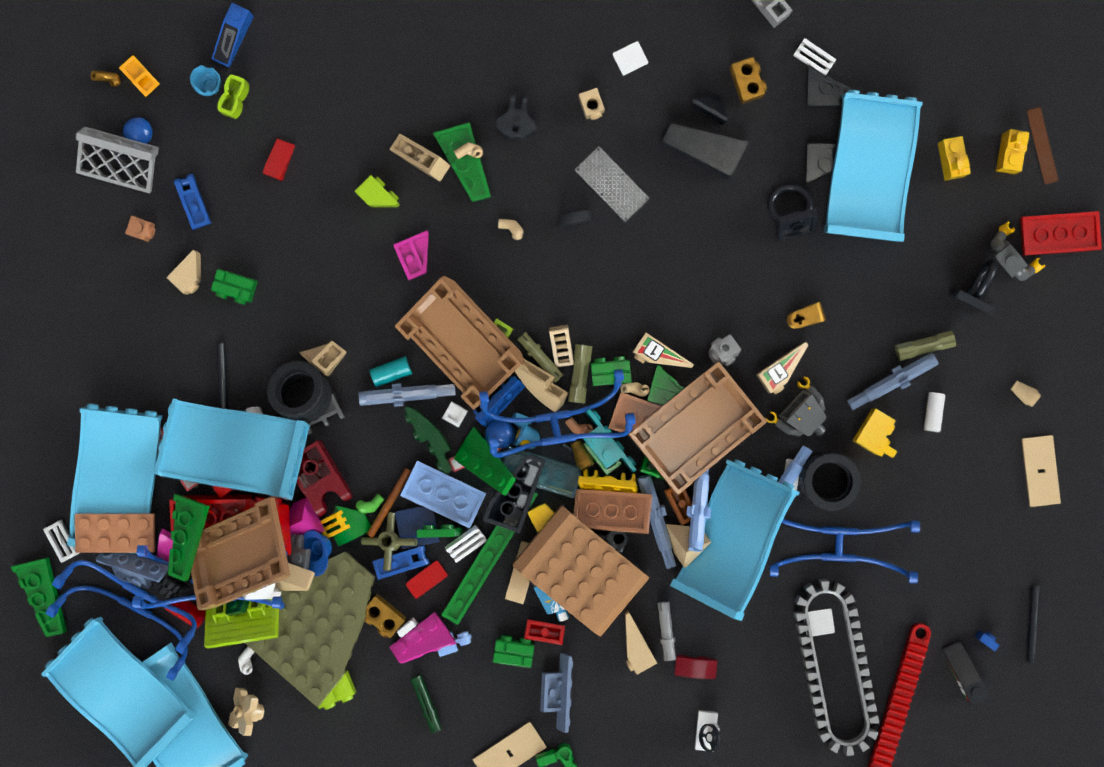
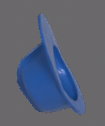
M309 530L303 535V549H311L310 565L307 570L313 571L315 573L314 576H320L327 569L328 557L332 546L326 536L317 531Z

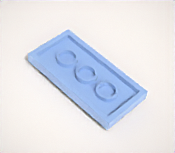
M417 461L400 496L470 529L486 493Z

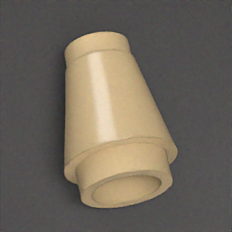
M1018 380L1010 389L1026 406L1032 407L1041 396L1038 390Z

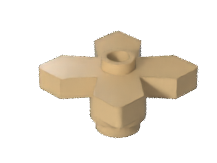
M235 688L233 697L235 707L234 711L230 713L228 725L232 728H239V733L243 736H251L253 722L263 718L264 707L258 703V697L248 695L247 690L244 688Z

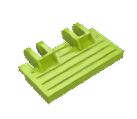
M249 601L246 612L239 615H226V604H223V612H221V606L206 610L204 647L208 649L278 638V608H272L270 605L267 608V605L258 603L256 607V602Z

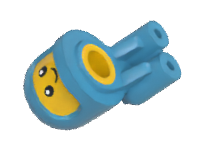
M517 412L512 416V418H529ZM532 422L514 423L519 429L513 445L522 446L540 440L539 432L528 426Z

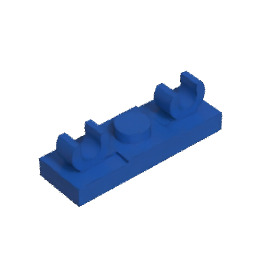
M510 375L508 377L509 382L507 384L502 383L500 385L502 389L491 397L487 410L492 414L499 415L526 387L515 376L512 377ZM473 410L476 415L475 419L486 428L489 423L494 421V419L485 415L483 410L480 412Z

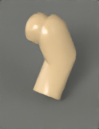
M468 142L454 150V153L458 159L466 154L480 158L483 150L479 145Z
M638 382L623 383L620 387L622 393L631 392L639 397H645L650 392L647 385H642Z

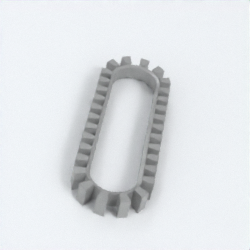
M818 579L820 589L815 590L811 583L805 585L803 588L810 594L806 599L797 595L794 601L798 605H803V611L793 612L797 621L805 619V623H796V627L799 633L807 631V635H798L801 645L807 643L810 645L800 647L804 657L812 655V658H803V663L806 669L814 667V670H805L806 678L809 681L814 679L817 681L807 682L811 692L810 699L814 704L812 709L816 716L814 717L815 724L818 729L826 727V729L817 732L823 742L832 737V740L827 745L830 750L838 753L841 744L844 745L843 752L845 755L851 756L854 755L853 745L858 744L863 752L870 748L863 741L867 735L876 740L878 732L876 729L870 728V723H879L878 715L874 712L877 711L876 703L873 701L875 700L874 693L870 689L872 688L871 679L869 677L861 679V676H870L869 668L866 665L858 666V664H868L864 653L856 655V652H865V647L861 641L854 643V640H863L862 632L858 629L855 631L851 630V628H861L860 621L857 618L849 620V616H858L855 606L847 608L846 605L855 602L849 592L841 597L839 594L845 587L836 581L833 589L830 590L828 589L829 581L827 579ZM822 593H830L838 597L842 604L864 717L862 732L851 740H841L835 737L831 732L808 616V606L811 600Z

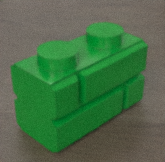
M217 269L211 291L216 292L215 296L227 299V296L235 298L234 302L245 305L246 302H252L258 281Z
M625 356L613 357L614 361L606 362V358L594 359L595 363H591L593 386L614 384V370L618 369L623 370L624 380L622 383H632L630 361L625 360Z
M501 635V638L497 637L493 663L531 668L535 643L529 639H524V637H521L520 640H514L510 635Z

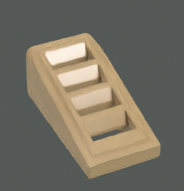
M568 325L550 327L549 333L555 366L574 365ZM565 333V335L554 337V334ZM563 340H566V341H567V343H561V344H556V343H555L556 341H563ZM568 348V351L557 352V349ZM569 355L568 359L558 360V357Z

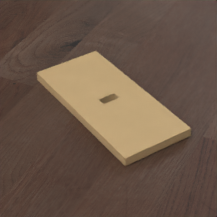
M1053 435L1022 438L1029 507L1060 504ZM1038 469H1044V472L1038 473Z
M529 721L473 758V761L477 767H518L547 748V746ZM507 750H510L513 754L511 757L507 753Z

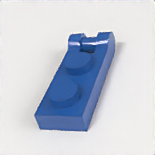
M191 173L186 175V178L175 179L174 184L192 230L211 224L194 175ZM190 185L191 189L185 191L184 186Z
M422 545L393 554L391 571L383 570L384 557L373 560L378 580L429 564V559L426 558L424 553L426 551L425 546ZM417 554L419 560L413 562L412 555Z

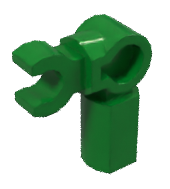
M566 743L560 744L557 750L551 749L535 755L539 767L558 762V759L564 764L563 767H577V764L573 762L574 758L571 747Z

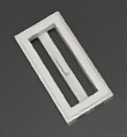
M805 38L793 55L825 76L836 61L834 57ZM804 45L812 51H814L815 53H817L818 55H820L821 57H823L824 59H826L827 61H829L830 63H827L826 61H824L823 59H821L820 57L806 49ZM800 51L804 52L812 59L825 66L826 69L824 70L823 68H821L820 66H818L817 64H815L814 62L800 54Z
M59 520L43 529L61 563L79 554L75 553V546H69L70 551L64 540L65 538L68 541L70 533L63 520ZM51 529H53V531L55 532L58 541L62 545L67 556H64V554L62 553L57 541L55 540L51 532Z
M475 525L445 546V549L457 563L484 544L487 539Z

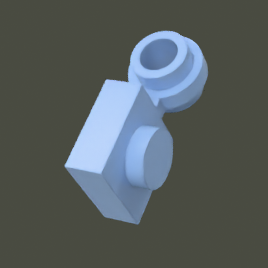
M468 631L457 634L458 638H454L456 643L464 646L471 643L470 639L472 637L471 634H468ZM457 644L441 648V650H438L439 656L458 651Z

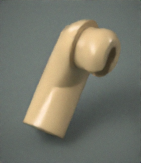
M499 219L498 228L509 229L512 233V238L515 240L522 238L523 228L517 221Z

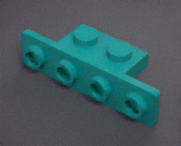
M588 409L585 412L597 427L590 433H612L606 425L603 427L599 420L601 418L595 410L591 411ZM583 438L606 469L621 459L631 473L636 471L634 467L636 465L635 461L623 453L625 449L618 440L615 442L613 438Z

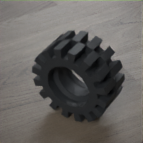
M168 571L160 582L151 581L152 587L156 591L170 599L183 597L189 589L186 582L168 575Z

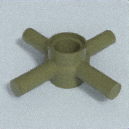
M388 512L386 532H382L379 537H362L361 539L362 545H379L385 551L383 570L391 571L392 551L398 550L400 546H417V538H400L394 532L395 513ZM391 537L392 541L391 544L388 546L387 540Z

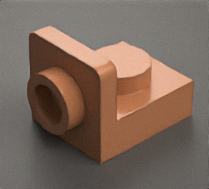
M131 216L125 234L149 242L155 234V224Z

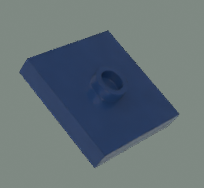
M423 506L395 511L400 538H417V530L423 529V525H434V528H437L435 512ZM439 537L417 538V546L440 542ZM402 546V549L411 548V547H417V546Z

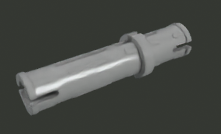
M658 602L662 637L660 643L663 645L664 661L676 660L674 648L676 640L673 637L670 602Z

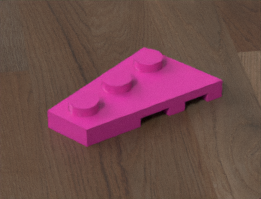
M434 612L389 648L398 662L402 664L429 652H435L443 647L452 646L457 643L438 614Z

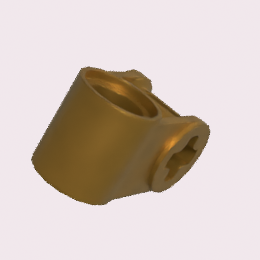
M820 302L794 311L787 316V324L793 329L826 320ZM800 317L801 320L794 323L793 319Z

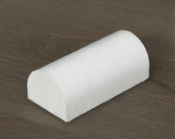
M929 392L924 430L934 432L941 430L945 394Z

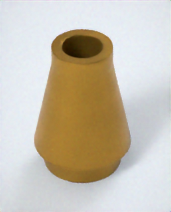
M581 440L571 444L576 466L580 470H584L594 464L593 456Z

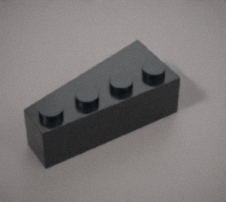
M671 124L661 145L729 179L749 142Z

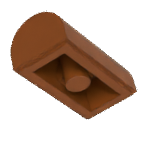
M671 487L665 489L664 493L680 524L684 525L691 521V518L687 516V506H692V502L686 490L676 495Z

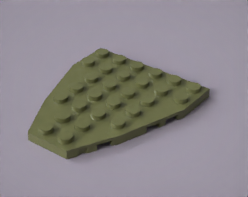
M347 552L328 559L326 571L320 576L313 577L308 591L280 590V596H282L285 607L279 609L278 638L246 642L245 644L316 707H319L345 674L347 662L351 658L352 649L355 642H357L365 621L367 603L370 600V590L375 576Z

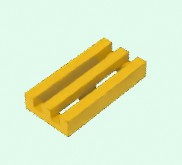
M342 510L321 520V524H324L334 518L337 519L336 522L323 527L325 531L322 532V535L330 538L350 528L349 524H345V521H347L346 517L342 518L341 516L343 514ZM340 524L341 528L327 534V530Z

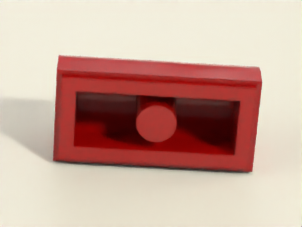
M527 619L524 639L562 645L565 626Z

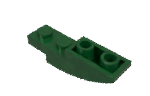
M410 406L404 408L406 412L403 414L406 421L412 423L414 427L412 433L415 439L420 440L421 443L429 440L430 443L427 446L431 454L435 453L438 459L436 465L439 471H444L445 474L451 472L453 469L445 454L451 450V447L441 431L416 409Z

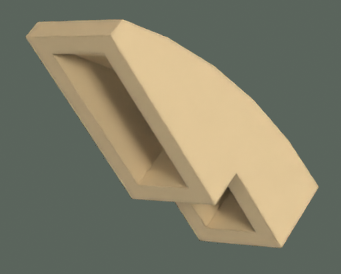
M524 359L525 362L515 370L519 379L540 402L556 412L564 404L568 392L553 384L554 376Z
M521 541L517 557L529 544L528 542ZM513 568L505 599L524 604L530 580L523 576L516 568Z

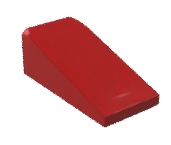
M277 139L262 173L283 181L295 145Z
M436 560L409 579L405 585L415 599H417L446 578L448 574L439 561Z

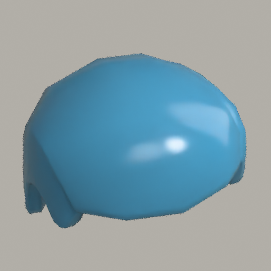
M200 65L193 69L190 75L192 87L203 96L216 94L222 85L221 76L214 68Z

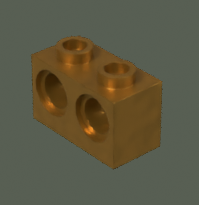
M754 57L731 64L729 69L740 103L744 104L762 98L765 95V91H767L765 81L760 78L759 73H761L758 61L755 62ZM748 67L751 74L744 75L741 68ZM747 86H755L757 93H750Z
M376 594L366 608L365 622L377 627V632L383 637L388 636L391 638L407 618L379 594ZM371 607H377L380 610V615H373L370 611ZM385 620H393L395 626L393 628L387 627Z

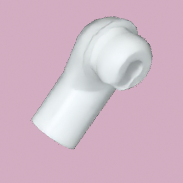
M249 646L246 647L238 658L240 671L245 675L252 672L251 656L255 653Z

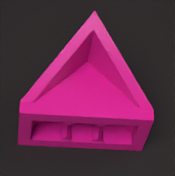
M307 498L293 503L289 510L291 535H304L309 530L319 533L325 531L318 515Z

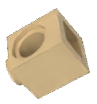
M594 88L580 93L578 98L586 119L591 118V120L602 117L605 109L598 89ZM594 101L598 107L591 110L587 107V103Z

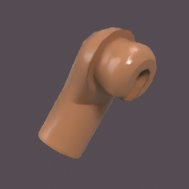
M573 417L565 422L575 434L593 431L591 424H578Z

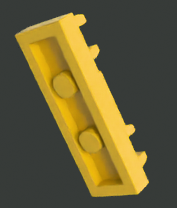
M585 469L583 472L584 476H579L578 479L580 489L638 493L635 474H632L631 480H625L626 475L622 473L621 480H617L611 476L599 477L597 470L594 471L593 476L589 477L588 469Z

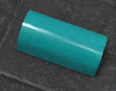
M406 356L369 370L376 387L412 374Z

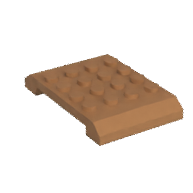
M446 276L441 277L395 325L407 340L412 338L463 392L461 397L473 410L480 405L479 392L487 391L489 396L525 362L521 351L459 285Z
M718 361L628 435L676 495H679L693 481L749 435L756 432L767 421Z
M269 497L255 503V507L203 529L191 570L198 610H207L221 606L289 578L290 570L275 498Z
M562 505L512 563V566L600 637L650 578Z

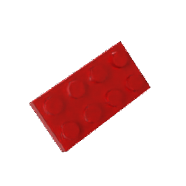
M1099 211L1020 218L1023 256L1102 250Z

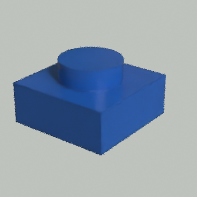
M978 631L975 635L978 640L993 651H996L1000 646L995 642L996 637L988 631L985 634Z

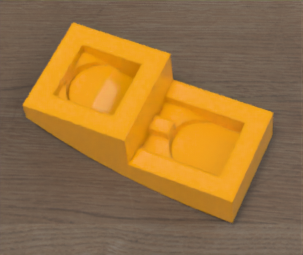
M134 55L119 67L145 97L160 85Z

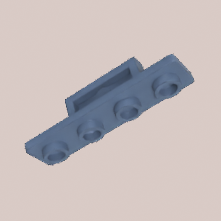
M100 553L96 557L98 563L112 567L116 577L139 588L149 589L152 585L151 580L160 582L169 568L168 565L144 557H138L131 553Z
M560 653L559 672H542L540 711L557 712L556 728L564 733H568L570 726L569 710L571 707L570 690L572 687L571 670L573 668V660L571 655Z

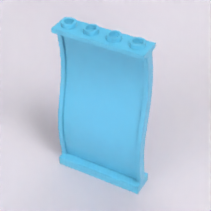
M848 90V93L846 92L841 96L840 128L830 182L826 225H824L823 233L904 242L905 208L916 151L920 108L923 102L917 101V98L905 97V100L898 99L897 95L879 97V93L867 92V95H863L858 90Z
M177 399L172 400V404L168 407V419L163 427V439L158 446L159 455L154 462V474L160 477L248 491L292 501L309 431V424L300 420L295 421L258 413L204 406Z
M87 404L80 408V443L72 493L70 535L67 546H75L76 513H151L156 474H154V462L158 458L159 453L158 446L163 415H157L155 411L138 413L137 409L126 408L125 411L118 410V407L106 406V409L98 408L99 405Z
M735 459L734 462L726 461L727 466L707 505L711 509V518H706L705 534L711 543L686 568L682 567L677 578L672 580L670 586L733 619L742 621L745 614L743 612L761 578L783 518L793 499L800 492L794 490V485L786 481L780 484L777 482V477L767 474L765 477L761 475V470L752 466L749 470L745 468L746 463Z
M102 617L91 618L84 624L85 629L82 632H77L70 639L72 642L58 651L59 656L55 660H50L44 666L46 669L41 675L43 677L46 676L76 710L100 729L121 750L133 767H147L193 720L196 714L189 710L153 671L136 658L103 623Z
M168 644L142 663L153 671L189 710L196 714L193 720L153 760L156 767H242L248 754L243 752L230 735L186 664L184 663L174 681L166 678L169 670L180 658L173 644Z

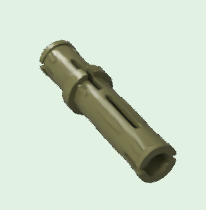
M527 332L517 339L528 351L527 354L532 356L545 372L555 377L554 382H557L564 375L540 349L541 346L529 337Z

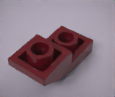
M678 655L676 657L675 675L699 679H716L718 660L702 656L694 658Z

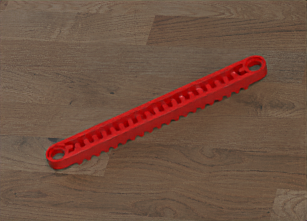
M915 623L909 631L868 767H892L896 748L899 745L898 741L901 738V732H903V725H905V718L908 716L907 712L910 709L914 689L917 686L916 683L919 680L923 660L926 657L925 653L928 651L931 631L923 623ZM918 628L925 629L924 637H916L915 632Z

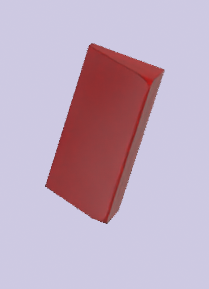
M190 601L170 604L192 615L197 622V628L206 619V611L198 610V607ZM165 608V610L192 626L188 618Z

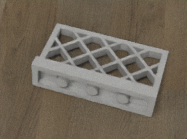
M83 127L77 132L76 140L79 143L76 173L146 193L152 191L155 157L158 155L159 147L88 127ZM84 143L90 144L95 151L88 154L84 149ZM104 148L108 149L113 157L107 160L101 150ZM96 153L103 161L98 166L91 158ZM120 155H128L132 162L126 165ZM87 159L93 169H82L83 161ZM116 159L122 168L115 171L110 161ZM140 159L148 160L149 168L144 170L138 161ZM132 164H135L140 171L136 176L128 168ZM106 165L112 174L109 176L104 175L99 168ZM124 170L130 179L127 181L122 180L118 173ZM143 175L147 181V186L140 185L136 178Z

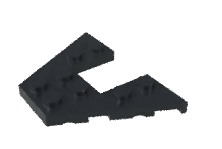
M808 67L807 107H842L841 96L846 92L848 93V90H851V88L815 71L812 67ZM806 144L805 183L833 170L837 144Z

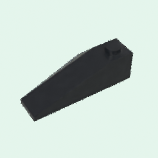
M527 454L512 472L516 480L505 496L497 491L488 504L483 521L520 533L546 460Z

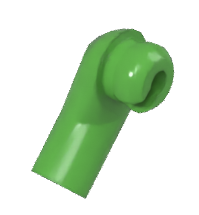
M377 493L371 502L359 500L356 503V508L362 514L373 513L385 499Z

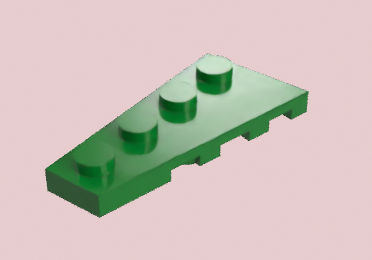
M470 123L433 133L472 202L490 198L491 195L480 158L466 154L458 159L454 153V150L468 142L476 144Z
M473 427L455 455L454 460L506 496L516 478L499 458L492 456L489 443L482 437L481 432Z
M174 494L176 505L175 511L172 514L174 531H171L173 545L172 549H170L168 575L182 581H188L210 506L182 495Z
M49 557L11 566L12 571L16 572L19 578L18 582L21 588H24L28 596L27 600L30 606L32 605L36 612L35 616L45 636L49 637L67 632L61 607L54 618L46 615L49 606L59 597L57 588L52 586L54 576Z

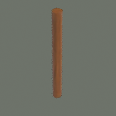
M404 469L367 532V535L373 538L409 478L411 470Z

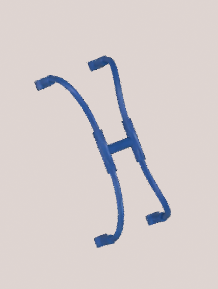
M614 370V389L602 400L577 410H564L535 415V417L508 418L492 414L487 410L489 403L488 392H479L480 408L488 417L511 423L550 421L554 436L501 453H497V436L488 437L490 453L493 457L501 458L539 445L547 446L576 441V439L618 438L628 435L632 431L633 425L636 424L634 413L625 414V431L619 433H572L561 435L558 419L584 413L588 409L592 410L609 401L621 387V383L624 380L623 370Z
M783 518L782 523L808 531L822 532V534H836L835 554L821 553L797 556L778 561L769 566L770 576L778 577L779 566L801 560L863 561L898 571L906 575L908 583L917 584L918 572L907 571L896 565L873 558L843 554V536L879 533L909 527L911 532H919L920 521L911 520L880 528L857 529L823 526L822 528L813 527Z
M147 545L137 546L138 557L149 558L169 566V561L152 555ZM134 596L132 607L141 609L156 608L177 602L196 600V596H183L147 604L142 596ZM273 596L272 601L267 599L247 600L270 605L272 608L283 609L285 607L282 596ZM240 597V598L235 599V600H233V601H236V600H245V599H244L243 597Z
M78 560L67 566L60 575H57L52 583V586L61 589L68 576L73 572L74 567L86 565L122 585L124 589L132 592L135 596H142L143 599L151 603L161 601L156 596L127 581L124 582L104 568L86 560ZM93 586L70 588L60 595L47 609L46 615L54 618L68 595L75 591L88 590L119 601V604L136 613L155 620L171 631L180 641L175 651L181 653L182 656L166 676L171 681L175 680L185 663L188 653L187 646L194 637V632L197 628L195 618L186 611L170 604L162 606L183 615L191 621V629L182 637L174 627L152 614L151 611L133 608L132 601Z

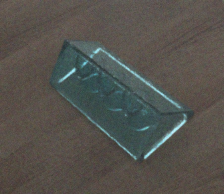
M523 450L506 456L504 464L511 473L527 454L546 460L537 488L575 498L578 479L582 471L579 467Z

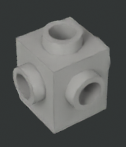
M730 334L723 339L718 338L711 343L709 357L713 363L719 361L721 365L725 364L728 366L736 360L735 357L739 355L741 348Z

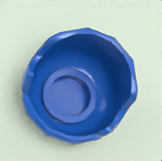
M135 117L125 123L123 127L124 138L146 144L151 141L153 130L150 123L144 118Z
M494 420L488 424L485 430V439L489 443L488 437L497 436L498 448L504 449L513 444L516 431L510 422Z

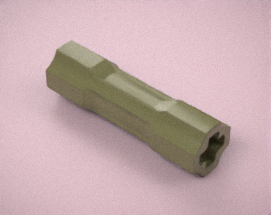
M947 331L924 339L895 345L896 357L898 361L917 355L955 347L956 340L954 333Z
M575 344L574 367L568 397L569 402L585 404L592 346Z

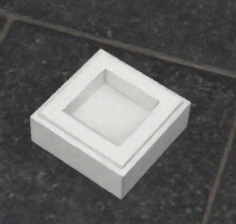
M451 401L442 419L459 428L468 410Z
M411 618L397 630L400 637H403L418 624L415 618Z

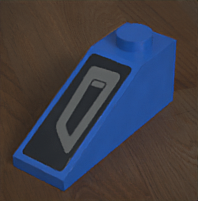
M231 3L223 20L212 60L230 68L254 18L249 10Z

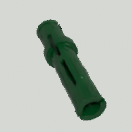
M422 674L411 678L410 680L423 710V718H426L430 732L434 733L441 730L442 726L436 715L437 709L433 707Z

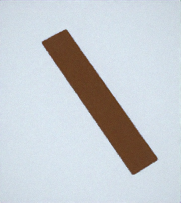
M1041 108L1027 110L1044 184L1057 182L1058 176Z

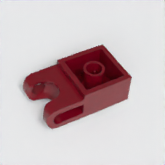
M321 440L304 448L297 484L303 494H305L318 516H323L327 512L324 497L328 491L336 492L344 501L352 499V492ZM310 462L312 464L315 463V471L309 469L308 466H310Z

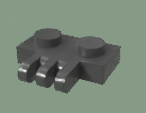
M292 534L291 555H287L288 563L309 569L311 549H303V535L297 536Z

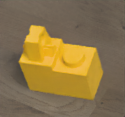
M1010 129L1002 133L996 171L1009 174H1017L1022 171L1029 132Z
M963 136L940 141L938 148L944 180L962 178L971 174Z
M872 408L852 441L875 455L882 457L883 454L894 458L897 451L889 446L890 441H888L889 439L886 436L893 432L895 428L893 424L896 420Z

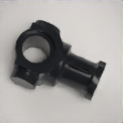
M595 532L615 550L624 552L628 540L625 532ZM620 533L624 536V540L621 543H616L613 541L614 535Z

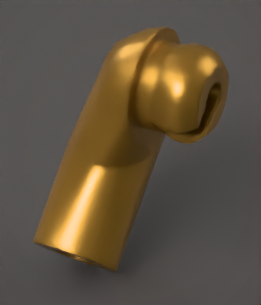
M92 71L90 74L93 81H108L112 87L119 86L121 83L119 80L120 76L117 73Z

